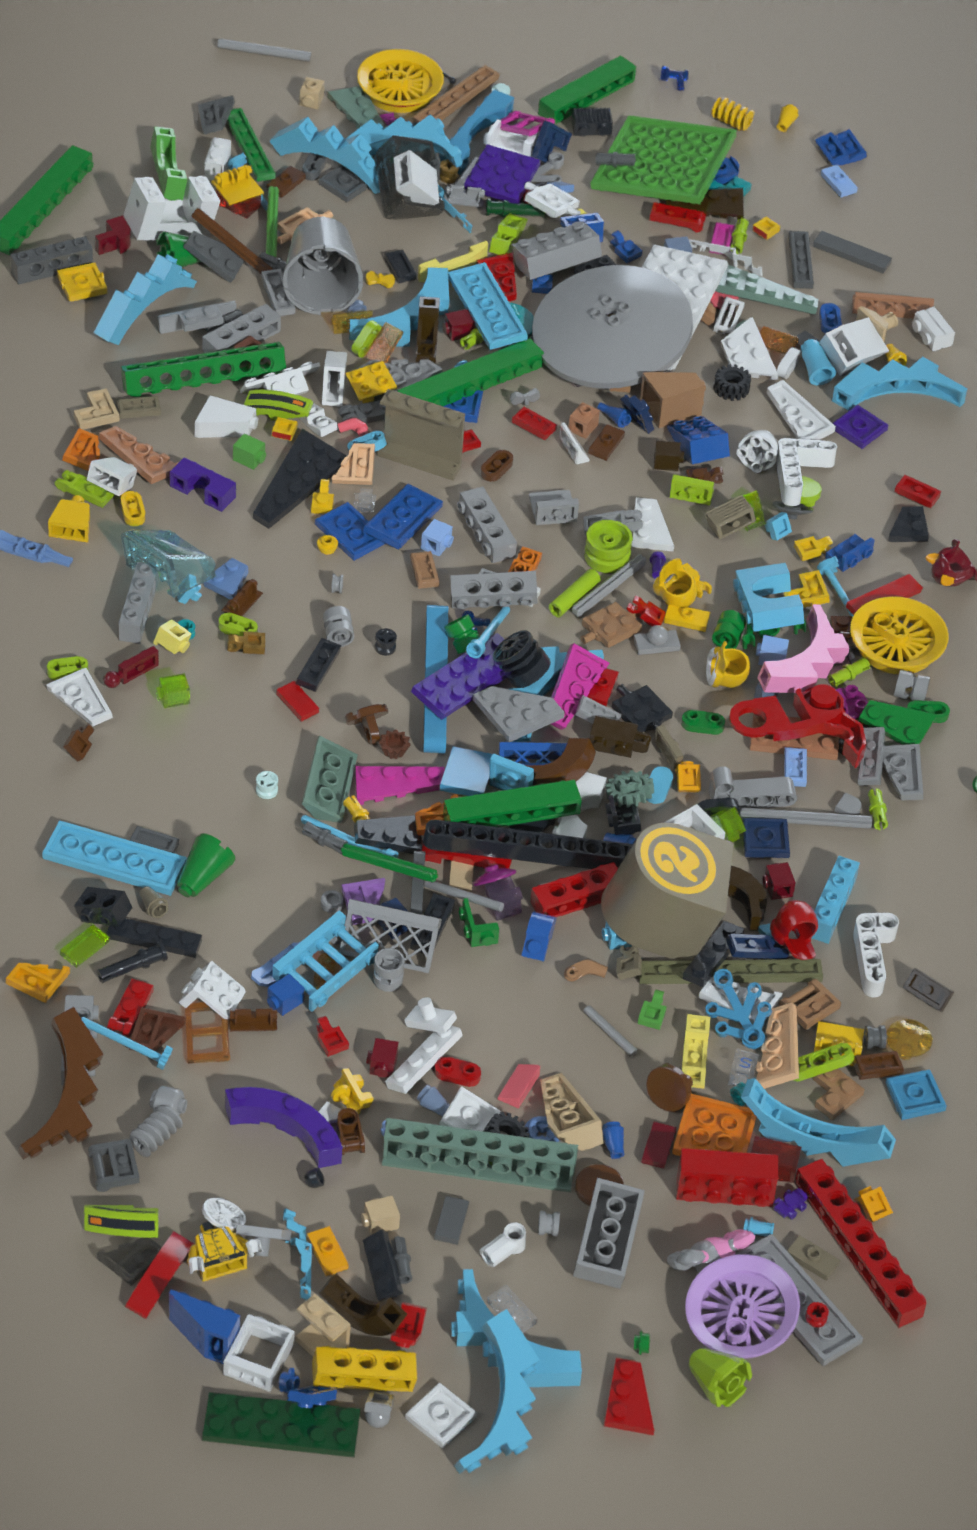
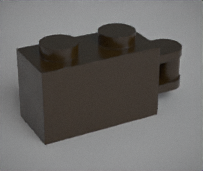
M595 716L589 738L595 751L631 758L633 751L639 753L648 752L651 742L649 734L637 731L638 724Z

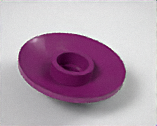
M498 864L491 865L485 868L486 873L479 876L473 882V886L491 883L512 876L517 872L515 869L499 868Z

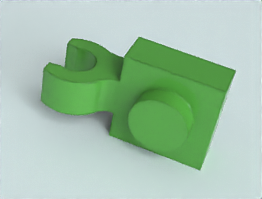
M655 989L652 1001L644 1000L638 1018L639 1025L658 1030L661 1029L667 1006L662 1005L664 991Z

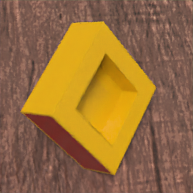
M766 216L753 224L752 231L768 240L780 232V225Z
M278 417L272 429V437L292 441L298 422Z

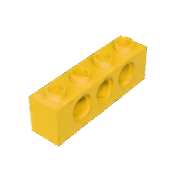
M316 1347L312 1359L313 1386L413 1392L417 1381L416 1353L404 1350L382 1351L381 1349L364 1350L354 1347Z

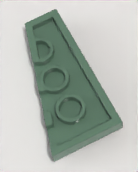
M360 86L328 92L327 98L330 101H334L340 111L343 110L346 113V118L350 122L353 121L357 129L371 119L376 124L380 123L385 129L370 97Z

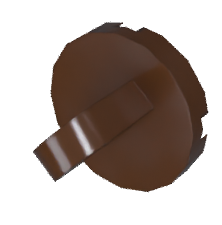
M375 704L357 710L358 714L353 715L352 712L346 714L345 720L347 725L362 723L368 743L370 745L379 743L380 733L376 719L389 713L387 704Z

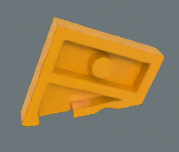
M18 963L6 977V984L46 1003L68 977L70 967L63 966L62 969H50L46 964Z

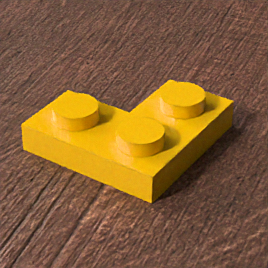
M819 570L799 574V582L802 588L783 592V597L799 594L803 608L811 607L813 604L830 603V597Z

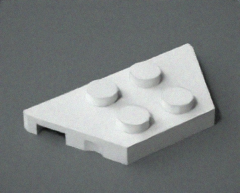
M753 317L749 318L721 340V348L731 367H734V364L738 365L737 368L744 367V371L748 370L752 378H759V375L771 376V380L778 379V373Z

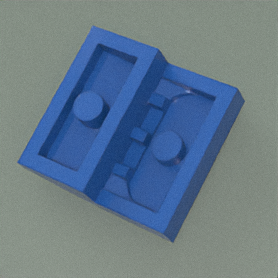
M850 129L837 135L830 132L815 139L816 144L831 165H845L867 158L866 151Z

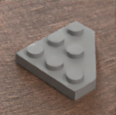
M420 359V363H408V360H392L391 363H385L398 389L393 390L396 392L401 388L442 373V368L428 359ZM370 360L359 368L380 362V360Z
M494 686L473 694V701L508 742H512L564 718L565 712L550 697Z

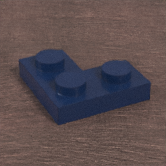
M544 120L531 157L547 163L554 147L566 152L572 133Z
M627 394L620 399L623 408L631 411L632 419L648 434L655 430L652 423L654 419L648 412L650 408L643 399L639 400L635 395L630 398Z

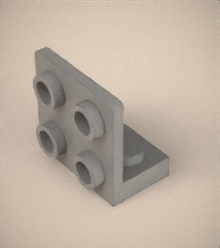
M570 490L534 492L529 494L536 525L577 522L579 502L578 498L572 499Z

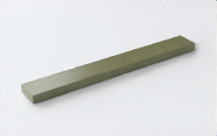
M821 959L724 960L717 969V971L719 969L729 970L732 974L733 982L736 983L809 982L813 979H817L819 982L823 981ZM693 960L642 961V974L639 975V983L694 984L683 980V972Z

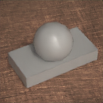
M655 625L649 629L648 633L634 634V643L638 655L680 651L681 645L676 630L667 631L665 627Z
M369 1392L364 1412H366V1420L370 1426L382 1428L388 1424L394 1404L393 1394Z

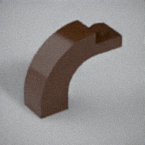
M569 738L563 754L555 761L545 765L525 766L534 769L533 786L575 780L576 782L590 768L596 751L589 738Z

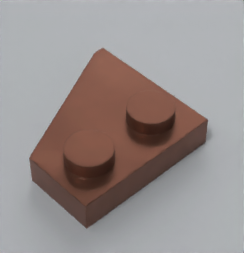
M141 1008L131 1040L156 1051L185 1025V1017Z

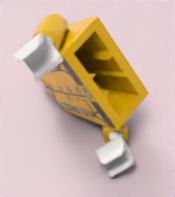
M207 1221L200 1226L201 1234L195 1236V1244L190 1247L187 1265L189 1266L190 1274H193V1271L200 1270L201 1279L204 1282L247 1269V1253L249 1257H253L254 1252H263L260 1239L248 1241L239 1234L233 1233L227 1226L216 1229L213 1224Z

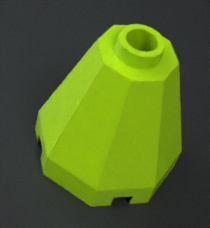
M700 1348L694 1351L689 1359V1367L709 1401L717 1407H721V1404L725 1407H730L745 1393L747 1389L744 1386L745 1381L748 1380L750 1382L752 1378L750 1363L742 1357L708 1348Z

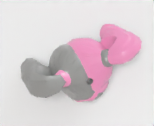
M739 1229L727 1232L724 1238H706L695 1243L691 1249H683L668 1255L667 1263L677 1270H687L695 1266L699 1274L706 1266L719 1260V1258L736 1255V1250L747 1248L754 1242L755 1235L751 1231Z

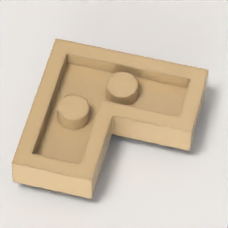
M107 388L88 392L87 399L91 407L74 410V418L80 429H88L120 421L119 413Z

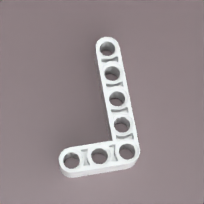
M783 438L778 441L779 452L776 465L781 498L784 504L797 506L801 502L803 481L800 466L823 468L834 466L837 445L834 442Z

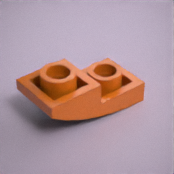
M522 546L517 559L513 560L508 572L535 571L542 559V553Z

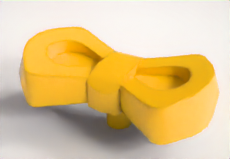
M370 271L365 277L368 285L381 284L389 289L395 284V278L392 274L383 276L382 273L376 274L374 271Z

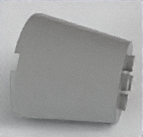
M314 217L301 223L294 231L283 273V285L288 299L297 308L316 315L333 312L334 314L351 306L361 293L363 274L347 228L335 219Z

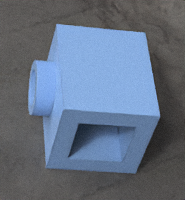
M433 519L422 533L421 549L427 552L431 551L432 554L440 557L443 551L453 543V527Z
M764 635L762 643L757 644L756 656H759L758 665L763 666V663L766 661L786 659L789 640Z

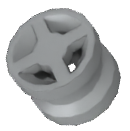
M540 1211L538 1235L543 1236L549 1233L552 1236L558 1237L560 1212L547 1214L545 1211Z

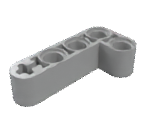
M718 767L711 773L709 783L711 799L734 798L738 801L739 809L786 807L793 805L797 801L794 783L789 777L732 780L731 771L727 767Z

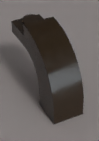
M420 296L415 363H420V359H428L436 364L440 298Z
M731 866L728 896L737 899L746 908L749 931H758L760 922L764 921L768 900L766 891L759 880L752 874L741 868Z
M337 1273L333 1274L318 1292L334 1307V1310L351 1324L352 1328L368 1335L387 1336L395 1332L408 1315L390 1297L381 1302L364 1298Z

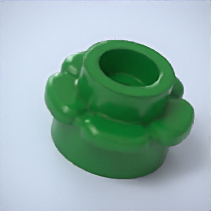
M640 1331L639 1335L634 1336V1350H639V1355L649 1353L650 1333Z

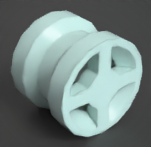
M271 771L259 773L256 777L257 795L263 799L274 798L278 794V776Z

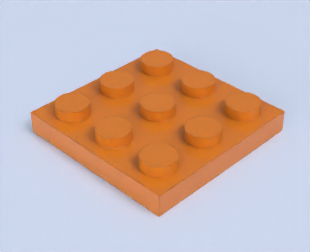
M691 1094L689 1102L685 1105L672 1154L680 1156L681 1148L747 1153L757 1117L750 1108Z

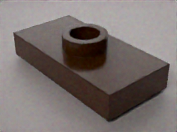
M289 166L276 179L267 184L266 190L268 191L270 186H276L279 189L278 197L283 198L306 179V174Z
M606 424L589 447L588 454L607 461L624 438L625 431Z
M897 1051L854 1056L852 1062L859 1080L902 1075L904 1072V1067Z

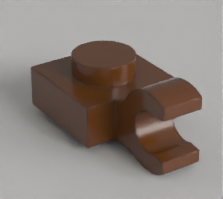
M715 467L709 472L707 468L686 469V477L711 481L715 484L723 483L722 475L724 473L722 467Z
M831 616L830 625L834 633L843 634L848 643L851 637L850 626L852 616Z
M89 723L85 728L81 726L79 729L72 731L63 745L77 762L84 759L92 746L88 739L95 729Z

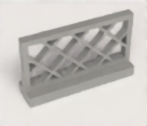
M349 899L345 930L349 932V929H351L353 932L351 935L355 936L364 945L358 933L369 927L375 939L364 946L368 947L375 941H378L382 949H385V946L380 938L391 932L398 942L391 948H396L400 945L407 956L404 961L409 959L411 963H404V968L429 973L442 919ZM353 914L362 916L366 922V925L355 931L351 924ZM366 917L374 918V920L369 922ZM378 920H383L389 929L378 936L371 925ZM389 922L397 923V924H396L395 926L391 927V925L389 924ZM400 925H406L411 935L400 941L394 929ZM411 927L419 928V930L414 932ZM422 930L433 931L431 941L423 946L416 934ZM414 937L420 948L409 955L402 943ZM343 939L341 940L339 953L353 957L360 955L356 951L345 950L346 942ZM430 945L429 951H428V953H427V951L425 950V948ZM421 950L427 957L425 967L416 966L411 958Z

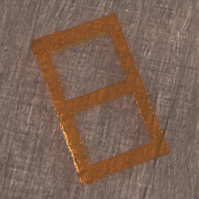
M204 1002L191 1003L185 1008L188 1064L229 1061L228 1019L221 1017L222 1026L192 1029V1012L213 1010ZM222 1035V1052L193 1054V1037Z

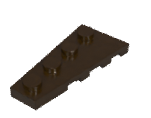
M743 188L708 190L701 204L666 200V205L701 211L706 214V217H709L711 214L720 215V218L723 219L737 217V220L744 218Z

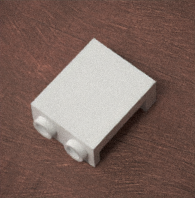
M497 119L494 125L490 126L489 132L485 133L484 144H490L531 157L540 131L532 136L503 131L500 129L501 120Z

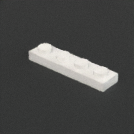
M451 1026L446 1033L433 1032L385 1081L387 1088L406 1094L463 1036L461 1029Z

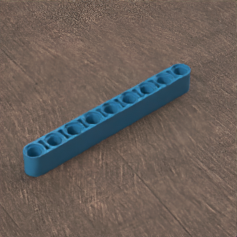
M427 605L425 678L448 664V634L444 628L448 624V606ZM425 704L423 753L445 754L447 717L441 720Z

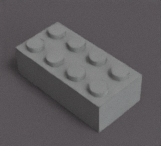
M584 221L574 222L570 226L559 227L552 232L540 233L536 237L521 239L518 243L512 244L515 266L530 280L602 257L599 235Z
M597 1178L573 1277L621 1289L645 1190Z

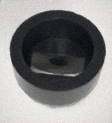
M320 1168L311 1169L304 1176L308 1187L318 1188L324 1186V1176Z

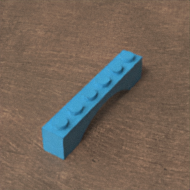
M493 90L489 96L485 97L483 103L477 106L474 114L467 118L466 123L459 127L457 134L450 138V144L452 146L456 145L462 153L461 159L463 164L459 166L457 172L459 175L469 164V144L479 132L493 125L497 119L501 120L509 116L513 112L514 97ZM439 154L440 163L443 160H447L445 156Z

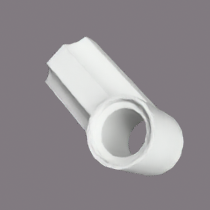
M520 1223L508 1224L504 1229V1233L480 1249V1255L489 1267H495L510 1255L521 1253L526 1246V1229Z

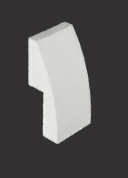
M314 403L308 417H300L302 422L320 437L338 430L337 422L326 417L324 409Z

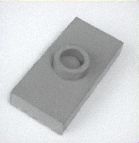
M584 695L581 697L575 713L576 716L592 724L595 716L619 721L621 718V714Z

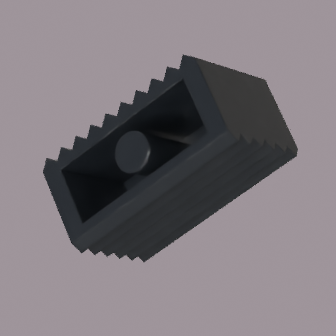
M590 107L588 109L573 108L572 128L574 136L612 135L613 121L609 107H593L592 109Z

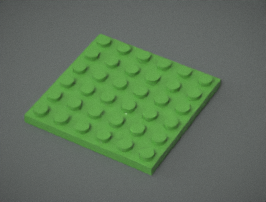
M629 115L608 153L635 154V166L622 165L613 167V165H600L591 181V189L701 204L737 136L736 129Z

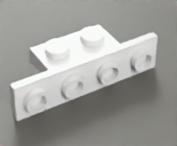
M307 362L302 364L301 368L294 369L290 367L277 375L273 372L263 376V379H249L245 381V384L240 389L241 394L262 387L265 390H275L295 395L307 393L309 389L304 375L316 372L320 364L319 362L315 364Z

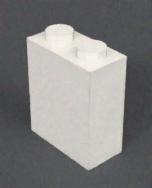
M410 150L394 157L396 190L423 210L438 204L439 193L436 169Z

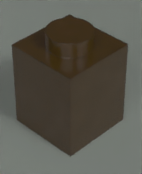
M656 440L654 470H679V463L684 461V451H680L681 442Z

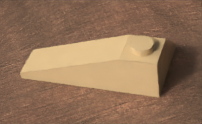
M559 1073L541 1079L540 1083L547 1124L557 1139L568 1144L578 1145V1149L581 1151L604 1144L600 1118L566 1077Z

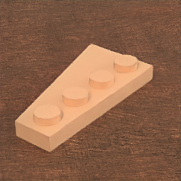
M792 1002L773 1008L769 1016L765 1032L767 1039L762 1045L761 1052L763 1054L761 1062H758L756 1068L758 1072L756 1079L764 1089L799 1078L797 1008Z

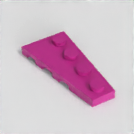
M575 643L570 645L551 697L565 712L564 718L551 725L560 730L566 728L576 713L581 697L583 695L588 696L593 685L597 683L602 672L610 664L609 662Z
M356 766V798L360 805H363L364 801L374 800L379 802L384 801L385 797L396 796L401 798L405 797L407 793L412 792L422 794L440 790V783L445 768Z

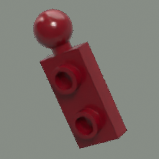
M152 646L130 659L124 660L118 665V672L109 671L104 675V684L108 688H116L120 682L124 685L159 666V651Z

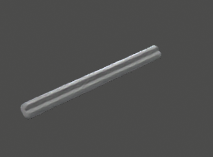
M757 808L740 809L741 820L743 818L787 819V823L854 828H871L872 826L871 816Z

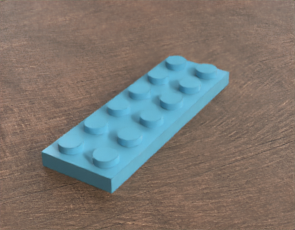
M485 262L448 272V279L465 308L469 310L477 329L490 350L528 340L526 330Z
M60 820L42 852V858L138 887H151L154 891L171 896L187 860L185 856Z

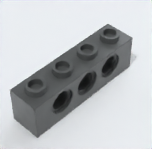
M84 236L11 254V273L18 285L56 276L57 270L93 263V248L87 237Z

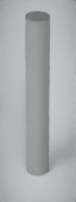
M590 1005L584 1009V1013L631 1057L637 1053V1049Z

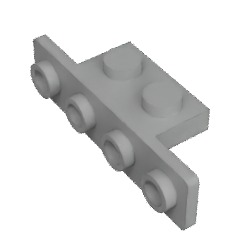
M229 301L159 315L160 334L179 330L187 332L222 325V315L226 316L236 311V302Z

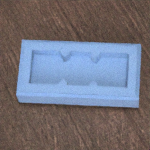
M838 165L821 170L823 179L841 198L857 193L858 187Z
M785 747L784 777L791 778L794 786L806 787L807 749Z

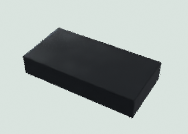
M403 249L385 253V260L398 284L417 280V274Z

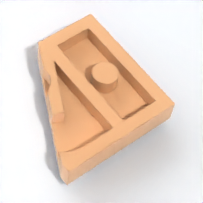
M354 443L349 450V455L343 459L340 469L336 475L332 476V484L372 485L375 444Z

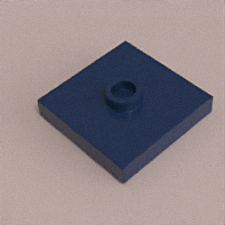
M743 818L742 830L745 857H790L787 819Z

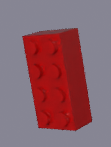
M681 1148L677 1172L676 1200L773 1207L778 1182V1155Z

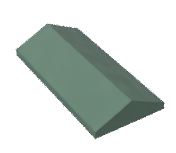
M320 735L317 738L301 804L315 819L341 823L346 808L343 802L349 795L358 754Z

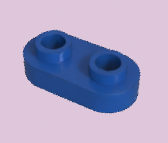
M832 303L823 304L820 308L819 317L821 330L826 334L842 326L840 309L837 305Z

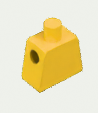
M79 495L73 496L72 500H60L48 520L49 537L81 542L89 541L90 504L85 503L84 498Z

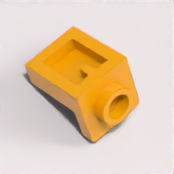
M692 761L678 764L675 769L678 792H700V764H694Z
M871 1186L858 1191L859 1196L853 1199L857 1203L860 1202L867 1219L871 1223L893 1213L881 1186L874 1190Z

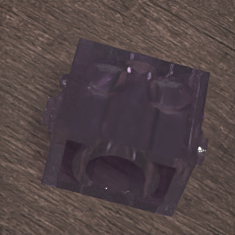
M511 876L485 884L486 898L504 903V908L501 912L491 909L496 921L522 913V892L519 886L515 887Z

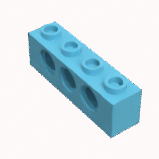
M838 856L814 910L818 919V929L812 939L829 944L857 880L860 862Z

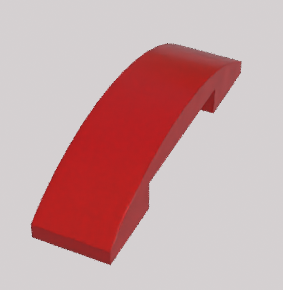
M424 844L422 846V851H426L425 861L441 864L442 859H447L482 868L498 864L499 868L510 869L512 859L432 850L425 847Z
M173 1232L143 1275L125 1307L147 1319L176 1271L185 1261L190 1247L194 1243Z

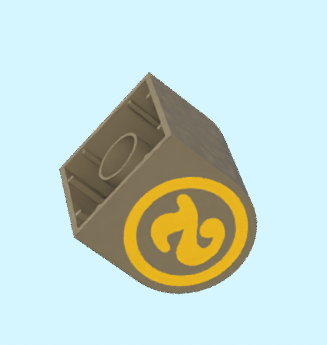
M657 823L644 829L602 894V912L610 928L621 939L637 948L676 961L694 960L726 914L733 842L675 823Z

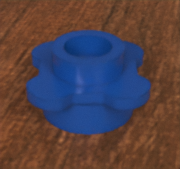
M289 1368L288 1372H282L279 1378V1390L287 1393L288 1397L289 1390L298 1389L300 1386V1378L295 1375L294 1368Z

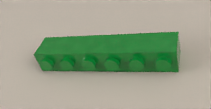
M620 55L539 99L538 115L544 118H553L556 125L572 116L573 108H587L634 82L636 66Z
M575 780L446 799L444 800L443 816L445 821L502 827L578 815L581 811L582 799Z

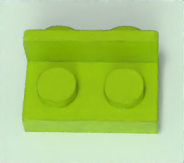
M673 474L670 498L710 505L714 491V482Z

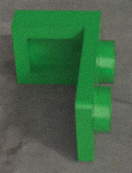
M463 898L462 907H459V917L465 923L463 926L464 936L466 939L469 938L471 947L498 944V922L475 925L468 898Z

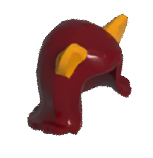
M957 539L952 540V547L944 548L938 554L931 553L925 557L932 564L931 574L933 579L940 585L952 587L958 586L969 579L977 581V569L959 547L960 541Z

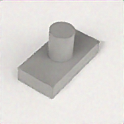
M237 1224L236 1234L255 1236V1239H260L263 1252H254V1255L268 1257L270 1238L289 1241L291 1239L290 1230Z

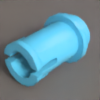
M753 1217L751 1219L746 1218L743 1230L751 1231L754 1235L767 1237L770 1234L773 1235L775 1223L758 1221L753 1219Z

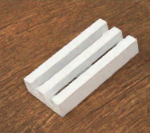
M726 297L713 331L717 332L719 330L721 334L733 332L738 324L745 302ZM731 303V308L722 326L720 325L728 304ZM736 305H738L739 307L732 322L731 328H729V322L731 320Z

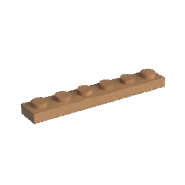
M484 65L413 116L412 123L421 122L430 114L435 119L438 118L442 121L499 79V73Z

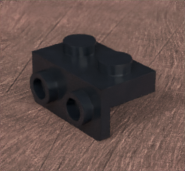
M609 795V803L605 804L609 827L614 828L615 835H632L636 832H641L638 808L634 804H631L628 808L626 804L621 807L615 806L613 795Z

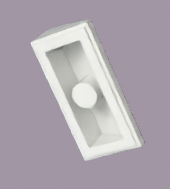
M565 422L561 423L560 439L575 464L589 462L590 459Z

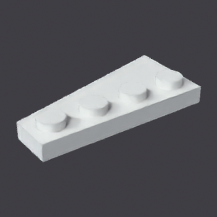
M784 380L767 388V395L797 439L820 440L835 432V425Z

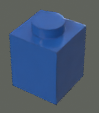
M291 974L286 975L268 987L267 1003L282 1016L304 1002V987Z

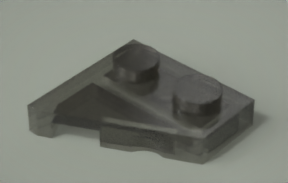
M143 1237L132 1243L127 1242L118 1245V1249L110 1252L99 1251L97 1253V1260L132 1286L145 1274L162 1247L150 1237Z

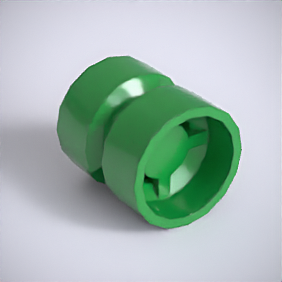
M734 610L723 611L712 634L713 643L717 647H721L723 642L726 641L725 649H736L746 626L745 617Z
M469 614L444 626L449 638H454L452 644L457 654L465 652L470 641L480 637L476 630H472L474 624Z

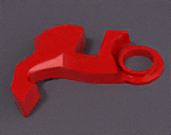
M819 684L808 688L804 692L800 688L795 691L793 707L801 719L799 722H790L776 696L741 701L730 710V724L736 732L743 736L757 738L773 735V741H782L822 733L844 740L843 755L854 768L858 767L864 757L866 738L863 725L845 713L843 697L830 685ZM745 713H754V715L762 717L765 720V724L758 728H750L743 725L739 721V717Z

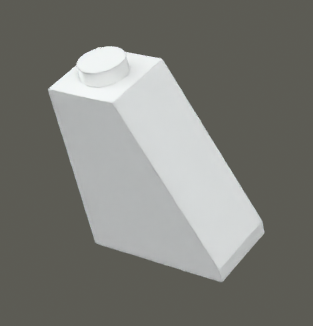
M327 351L322 405H343L347 352Z
M209 396L195 421V437H241L244 433L250 435L252 429L255 430L258 424L256 408Z

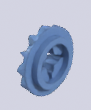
M545 1116L534 1117L524 1126L528 1127L527 1133H529V1138L553 1142L560 1141L549 1129ZM538 1132H547L546 1137H544L543 1135L538 1136Z

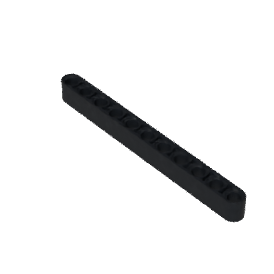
M430 820L427 822L423 836L424 846L432 850L584 869H594L600 865H607L613 862L619 868L633 844L443 820Z

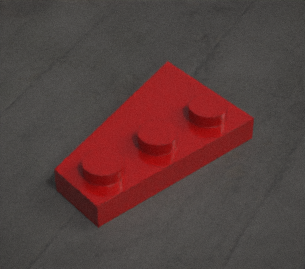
M513 253L477 260L476 265L486 263L508 302L516 300L517 291Z
M616 1358L604 1427L654 1436L655 1430L641 1362Z

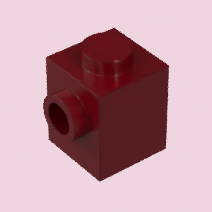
M468 309L446 313L445 322L442 323L443 332L448 335L451 341L460 340L471 333L474 329L475 321Z
M789 863L766 865L765 875H762L763 887L768 889L771 900L793 897L796 882Z
M375 1038L373 1051L368 1050L366 1064L370 1065V1075L390 1077L394 1073L398 1057V1041Z

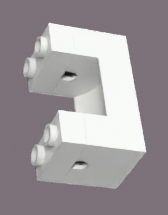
M203 176L188 177L183 200L170 201L163 197L153 177L134 178L124 217L137 240H157L161 232L189 236L193 231L209 237L210 232L192 218V213L197 208H200L215 220L220 199L207 177Z

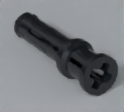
M159 941L156 942L155 946L148 949H139L131 957L97 969V973H99L97 975L101 983H105L141 967L147 969L153 963L161 960L163 962L167 961L168 956L163 944Z

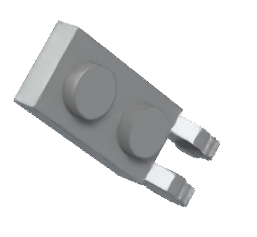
M621 510L583 517L585 536L589 527L601 520L618 521L626 525L630 531L639 530L643 527V521L640 520L642 513L640 510Z

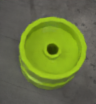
M601 520L595 522L589 527L586 534L585 561L596 571L603 573L617 572L630 561L633 541L632 532L626 525L618 521Z

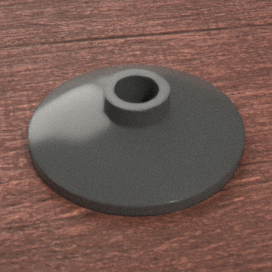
M782 501L772 503V506L777 510L787 513L789 519L796 520L798 515L813 512L812 507H806L802 504L788 506Z

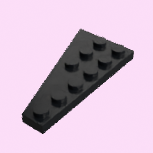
M302 428L254 510L253 519L266 528H271L319 489L321 479L330 480L334 474L336 475L343 459L347 455Z

